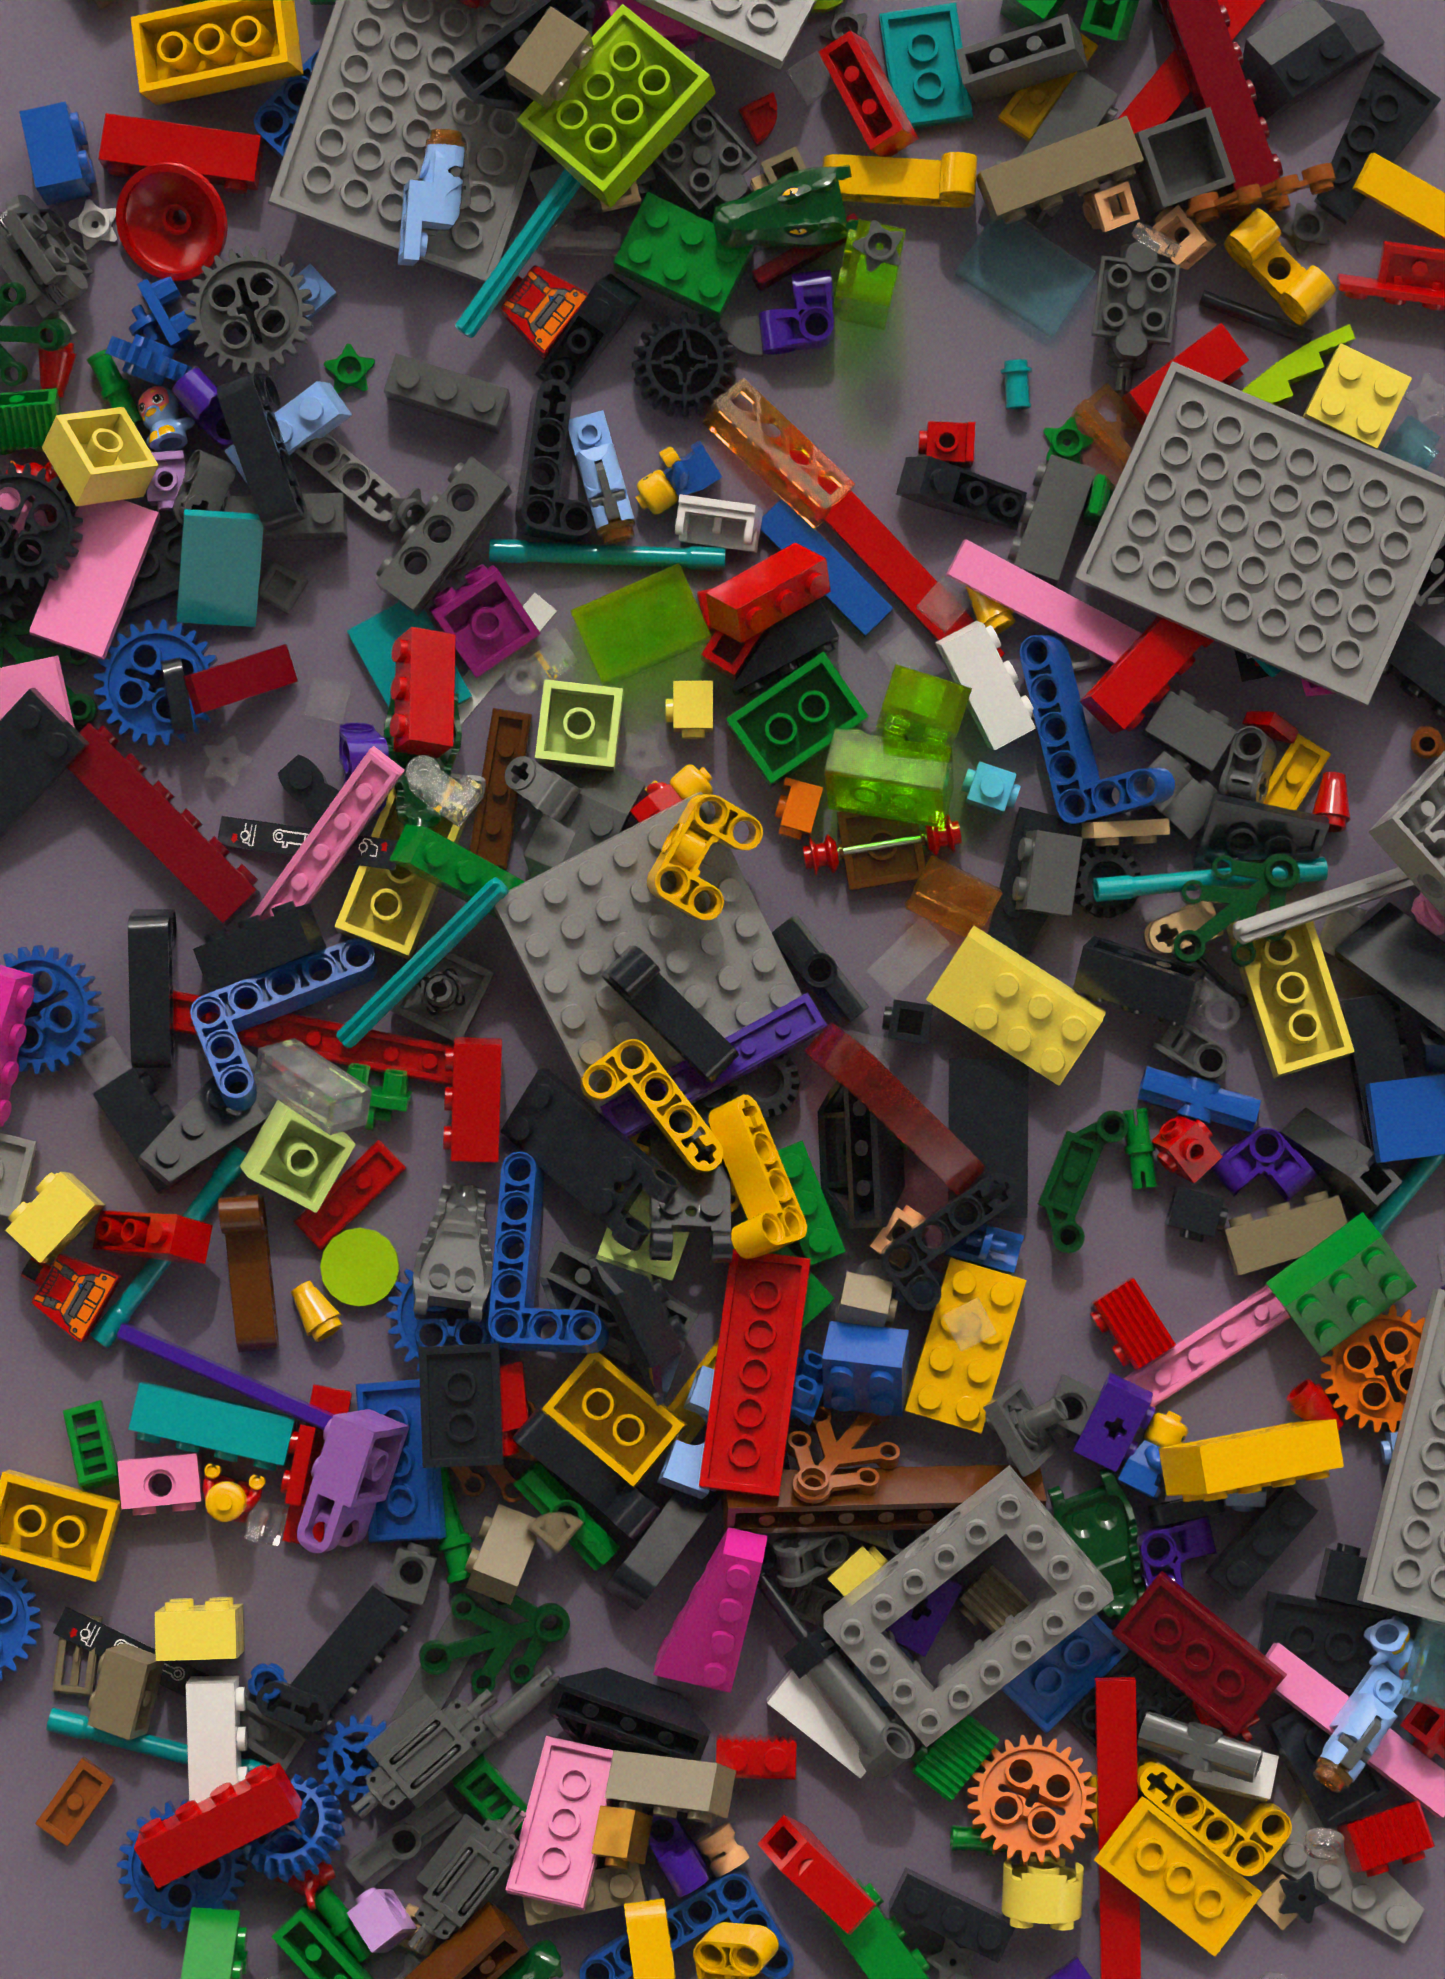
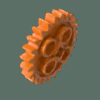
M1391 1305L1388 1315L1380 1313L1332 1348V1356L1322 1357L1320 1360L1324 1364L1331 1366L1330 1371L1320 1375L1321 1378L1329 1379L1333 1382V1385L1325 1390V1394H1338L1339 1398L1335 1401L1333 1407L1338 1408L1343 1405L1348 1407L1344 1416L1345 1420L1350 1419L1355 1414L1360 1416L1358 1428L1362 1429L1367 1421L1370 1420L1373 1421L1375 1433L1379 1432L1382 1423H1387L1389 1430L1393 1433L1396 1431L1397 1421H1401L1408 1391L1401 1386L1400 1375L1404 1370L1414 1368L1422 1336V1328L1426 1319L1422 1317L1414 1324L1410 1321L1411 1309H1408L1402 1317H1398L1396 1306ZM1395 1331L1402 1333L1407 1339L1405 1351L1401 1354H1392L1387 1351L1384 1344L1387 1334ZM1372 1335L1377 1338L1385 1361L1387 1363L1394 1362L1396 1365V1369L1391 1371V1376L1401 1396L1400 1402L1393 1400L1385 1377L1383 1375L1376 1376L1374 1373V1369L1379 1366V1362L1369 1342V1337ZM1360 1346L1367 1349L1370 1354L1368 1366L1363 1369H1356L1350 1366L1347 1355L1353 1347ZM1368 1384H1379L1385 1390V1400L1379 1406H1370L1364 1401L1362 1393Z
M1021 1735L1018 1747H1014L1008 1739H1005V1752L1001 1753L998 1749L993 1748L990 1752L993 1761L990 1762L984 1759L979 1765L984 1774L974 1772L971 1776V1780L979 1786L968 1788L967 1791L968 1797L978 1800L967 1807L968 1813L979 1814L972 1821V1828H985L980 1836V1841L983 1843L993 1839L995 1841L992 1848L993 1854L998 1853L1002 1848L1007 1849V1862H1010L1016 1854L1021 1855L1023 1866H1027L1030 1856H1035L1039 1866H1043L1045 1854H1050L1052 1859L1058 1862L1060 1859V1848H1063L1070 1854L1074 1852L1072 1838L1079 1842L1085 1841L1086 1836L1080 1827L1092 1828L1093 1820L1084 1815L1096 1812L1097 1808L1095 1803L1086 1801V1799L1096 1796V1788L1084 1786L1091 1780L1092 1774L1091 1772H1078L1084 1760L1079 1758L1071 1762L1069 1760L1071 1747H1067L1061 1753L1057 1752V1739H1053L1048 1747L1042 1746L1041 1735H1037L1034 1745H1028L1025 1736ZM1015 1767H1025L1031 1773V1778L1026 1782L1019 1783L1014 1781L1009 1773ZM1052 1782H1062L1067 1786L1069 1792L1064 1797H1053L1047 1791V1786ZM1000 1785L1006 1786L1014 1793L1001 1792L998 1787ZM1031 1793L1038 1795V1803L1035 1802L1032 1808L1025 1805L1026 1798H1029ZM1009 1803L1015 1807L1017 1814L1011 1819H1002L995 1813V1808L999 1804ZM1048 1807L1061 1808L1065 1811V1815L1056 1814L1055 1811ZM1039 1818H1046L1053 1823L1054 1830L1049 1834H1039L1034 1830L1032 1824Z

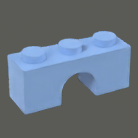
M316 381L274 413L289 456L305 443L315 438L324 437L352 416L330 383ZM233 444L225 450V453L247 483Z
M703 1365L695 1374L684 1409L700 1415L707 1425L715 1370ZM675 1440L669 1447L657 1483L700 1499L708 1495L709 1490L715 1492L716 1490L699 1488L705 1442L700 1445H690Z

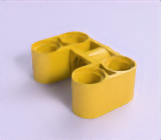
M1257 208L1228 235L1224 242V247L1232 259L1242 268L1246 269L1262 288L1271 295L1284 313L1297 325L1303 326L1332 298L1336 288L1328 276L1318 267L1311 265L1306 270L1285 250L1278 241L1281 235L1280 228L1266 212ZM1273 263L1281 264L1286 269L1287 277L1281 280L1272 278L1268 273V265Z
M701 794L693 797L688 802L677 824L668 834L657 860L648 873L647 887L650 893L689 917L700 920L716 918L722 912L724 897L719 889L698 877L701 872L698 868L712 843L720 842L734 850H751L757 847L763 836V828L760 821L719 796ZM709 801L715 808V816L711 822L706 824L701 820L699 810L703 803ZM740 821L747 824L749 828L748 838L742 843H738L733 836L734 826ZM667 871H671L676 877V886L669 893H665L660 886L661 877ZM705 891L710 897V905L706 911L700 913L694 906V899L699 892Z
M727 1922L714 1925L696 1944L693 1950L698 1979H749V1977L756 1976L778 1951L779 1943L773 1931L761 1925Z

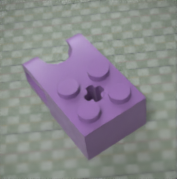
M371 1409L333 1415V1418L329 1420L324 1429L323 1439L325 1443L321 1455L316 1459L311 1470L313 1480L298 1525L297 1539L306 1550L312 1553H323L334 1549L337 1545L349 1547L363 1541L367 1534L376 1503L386 1500L410 1426ZM318 1522H325V1533L322 1542H318L312 1532L314 1525ZM351 1522L353 1532L350 1536H347L344 1530Z

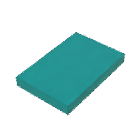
M956 3L880 13L878 18L888 82L912 127L916 129L973 120L971 97L963 85L956 50L963 48Z
M184 509L177 622L256 627L264 528L258 514Z
M396 603L347 630L388 707L391 685L395 677L396 662L392 660V647L395 640L411 627L436 631L425 609L417 617L401 604ZM455 666L454 694H459L458 705L473 697Z

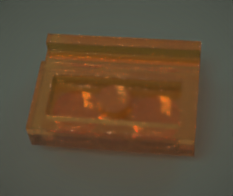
M931 855L913 888L909 900H906L905 907L907 910L966 937L973 925L979 929L982 926L984 927L1000 899L1002 891L1000 888Z

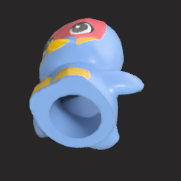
M163 386L149 388L140 396L138 401L139 414L145 427L150 430V435L146 441L148 448L156 452L178 451L184 448L188 442L186 430L193 427L195 421L191 417L179 418L178 400L170 389Z
M1394 1615L1392 1619L1381 1620L1365 1630L1364 1638L1370 1642L1373 1649L1377 1652L1369 1661L1370 1665L1383 1664L1400 1679L1409 1678L1415 1673L1421 1661V1653L1414 1640L1410 1637L1408 1627L1399 1616Z

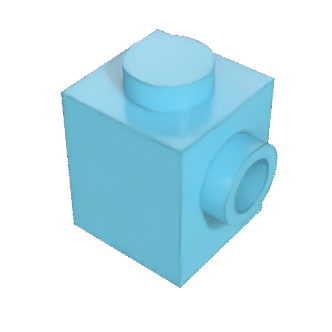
M979 761L975 770L969 768L967 770L961 791L967 793L964 803L1002 816L1006 806L1013 808L1021 787L1014 784L1017 774Z

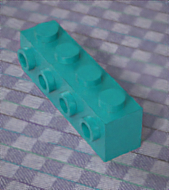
M140 1382L128 1430L138 1432L136 1439L160 1444L161 1437L177 1441L175 1446L177 1449L199 1453L201 1446L214 1449V1457L237 1462L238 1456H244L254 1459L253 1466L276 1471L277 1464L284 1466L288 1463L290 1438L293 1430L296 1429L298 1419L290 1415L148 1382Z

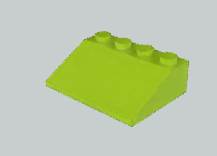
M624 4L591 37L594 45L592 48L594 50L588 64L583 69L578 68L570 78V86L563 98L559 101L554 100L548 109L533 101L516 119L582 186L610 209L716 93L711 77L705 70Z

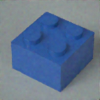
M66 101L19 111L35 187L46 205L93 196L90 184L97 182L93 162L89 159L87 151L82 148L83 145H88V137L84 122L80 120L78 112L72 113Z
M830 1321L822 1356L824 1407L839 1411L850 1410L874 1413L879 1416L892 1415L903 1417L910 1381L909 1330Z

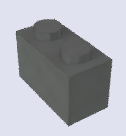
M1178 689L1175 694L1169 690L1141 735L1171 753H1178L1189 764L1209 775L1217 765L1237 730L1230 727L1232 721L1225 715L1215 710L1208 714L1197 707L1198 700L1187 692Z
M1040 830L1026 831V838L1023 837L1018 848V860L1022 861L1020 877L1015 878L1012 889V898L1016 900L1015 910L1059 917L1072 915L1083 837Z

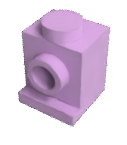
M183 450L152 452L159 466L147 488L148 502L151 506H157L158 511H173V503L184 479L188 457ZM164 474L173 476V482L168 487H163L159 484V479Z

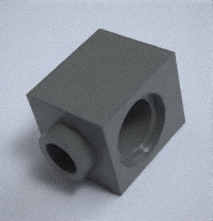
M1062 1374L1051 1399L1055 1396L1061 1400L1067 1397H1075L1080 1403V1412L1075 1418L1060 1421L1048 1429L1069 1438L1071 1432L1081 1435L1101 1392Z
M412 1541L408 1542L407 1547H398L385 1595L419 1605L425 1603L438 1556L430 1554L431 1547ZM416 1561L422 1566L423 1577L420 1581L409 1582L403 1577L402 1566L405 1562Z

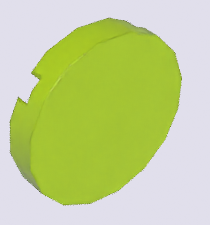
M360 1227L345 1230L331 1239L323 1251L320 1269L322 1281L332 1296L344 1304L360 1307L375 1304L389 1295L394 1288L395 1282L398 1280L400 1266L398 1253L388 1238L376 1230Z

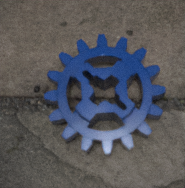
M138 334L135 335L133 343L112 336L105 352L125 361L122 369L123 372L162 386L165 377L178 381L188 371L192 370V367L172 359L175 349Z
M356 1714L350 1716V1725L348 1726L341 1720L336 1721L335 1726L338 1733L334 1734L326 1731L324 1738L330 1744L329 1746H319L318 1753L326 1756V1760L318 1763L317 1767L321 1770L328 1769L329 1772L323 1780L324 1784L334 1781L337 1784L334 1794L338 1796L345 1789L349 1791V1801L351 1802L355 1800L358 1793H363L364 1796L370 1791L367 1784L353 1783L355 1778L370 1774L380 1765L369 1752L367 1760L371 1764L362 1763L357 1767L353 1764L355 1756L351 1753L352 1750L356 1753H359L362 1749L367 1750L365 1746L386 1728L387 1721L385 1720L380 1722L378 1726L372 1725L373 1718L371 1714L367 1715L364 1723H359ZM353 1732L369 1733L365 1739L356 1741L345 1737ZM335 1751L343 1757L345 1769L342 1774L338 1772L335 1765Z

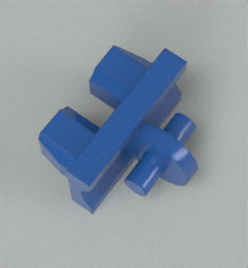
M171 276L152 284L149 283L148 279L138 283L137 286L152 313L147 315L142 305H137L131 309L137 320L129 327L132 336L144 334L146 338L157 342L160 340V337L155 328L159 325L170 346L175 349V353L184 349L185 346L182 341L193 335L190 334L187 327L196 321L187 318L185 310L169 319L164 307L182 298Z
M955 1216L956 1221L963 1226L972 1222L971 1220ZM983 1224L948 1248L944 1256L1013 1275L1024 1235Z
M809 1349L805 1351L802 1358L798 1357L790 1419L799 1417L803 1423L808 1425L811 1424L823 1393V1355Z

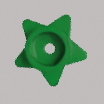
M348 343L340 356L324 362V366L335 375L334 389L337 393L350 386L364 392L367 391L368 385L365 374L375 364L373 358L358 356L352 345ZM348 367H352L354 371L353 373L348 374L346 372V369Z
M1070 417L1060 428L1047 427L1043 431L1051 444L1046 456L1047 461H1049L1052 454L1080 464L1081 450L1094 441L1092 437L1084 435L1078 430L1074 417ZM1069 440L1070 446H1064L1063 441Z

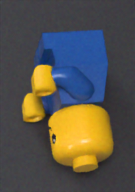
M700 441L690 446L692 451L685 457L679 458L671 446L659 452L660 457L668 468L665 471L655 470L639 480L636 486L640 494L635 498L643 510L649 507L653 514H661L678 502L679 494L687 495L703 490L722 478V475Z
M1168 1411L1166 1415L1162 1413L1153 1415L1144 1432V1441L1135 1450L1134 1454L1128 1458L1118 1478L1122 1485L1158 1502L1162 1494L1159 1486L1161 1480L1164 1479L1159 1448L1184 1443L1188 1434V1428L1181 1423V1416L1171 1411Z

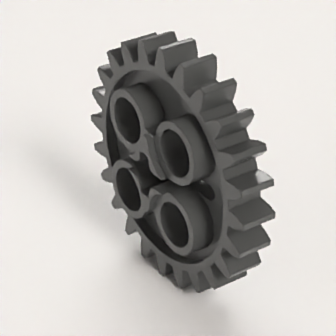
M245 246L243 257L240 258L237 257L233 249H229V261L224 262L217 255L214 256L217 268L212 270L203 265L201 268L207 277L205 281L199 279L192 280L199 293H191L186 296L188 301L196 305V307L185 310V315L187 318L197 320L187 327L190 334L201 333L194 341V344L197 348L209 346L204 354L208 361L219 355L217 365L221 370L231 362L235 375H239L243 366H247L251 374L256 372L257 366L260 365L263 366L267 374H271V362L276 361L283 368L286 367L283 355L288 353L297 358L299 355L294 347L295 342L301 344L308 343L301 330L313 329V323L304 318V316L315 313L314 306L303 303L312 297L310 289L299 290L306 282L305 277L302 274L292 278L291 276L296 269L295 265L291 262L282 268V256L279 253L269 261L267 251L263 247L257 257H253L249 246ZM240 278L244 279L249 299L256 309L254 315L263 339L260 345L256 344L251 324L244 314L246 308L237 284ZM260 279H269L273 282V288L270 293L260 296L253 292L254 284ZM223 290L233 291L236 296L234 302L228 307H220L215 304L216 296ZM272 316H280L285 319L284 327L277 333L267 332L264 328L266 321ZM240 327L247 331L246 339L242 343L233 345L227 342V335L230 330Z

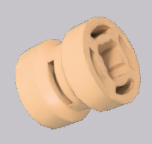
M729 1822L713 1829L695 1842L701 1854L707 1855L710 1859V1869L716 1878L727 1874L750 1858L744 1846L738 1845L735 1841V1831Z

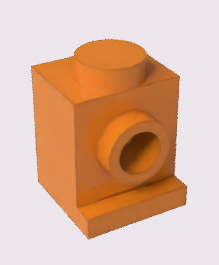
M785 777L783 789L790 791L788 796L780 795L775 817L782 819L778 834L787 838L801 840L802 834L811 835L823 787Z

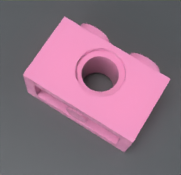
M201 1452L117 1461L121 1508H132L133 1516L157 1513L156 1506L172 1504V1512L196 1509V1502L205 1500L202 1490L204 1478ZM163 1473L171 1479L172 1488L168 1495H159L153 1490L152 1480L156 1474Z

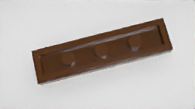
M493 708L482 777L486 781L485 793L477 801L469 851L503 870H507L519 793L506 784L505 771L513 759L526 756L532 714Z

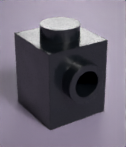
M894 999L893 1007L885 1006L882 1030H889L888 1039L928 1045L934 1005Z
M1175 1186L1164 1225L1181 1229L1180 1237L1203 1243L1204 1236L1214 1237L1216 1230L1223 1231L1228 1209L1223 1207V1198Z

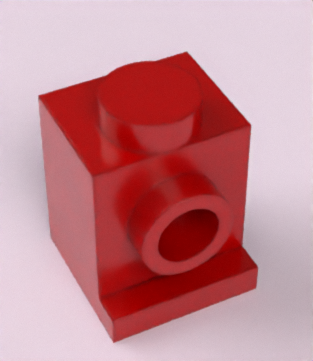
M928 421L926 431L919 430L918 454H925V456H931L958 467L971 468L974 462L976 422ZM944 435H949L953 438L954 445L950 448H944L941 446L939 439Z

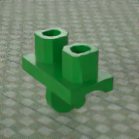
M351 1063L347 1069L344 1081L341 1082L337 1089L336 1101L354 1103L352 1116L366 1118L365 1130L373 1131L376 1120L391 1122L392 1110L407 1111L408 1105L411 1104L413 1092L408 1091L407 1071L386 1069L383 1087L369 1085L371 1066Z

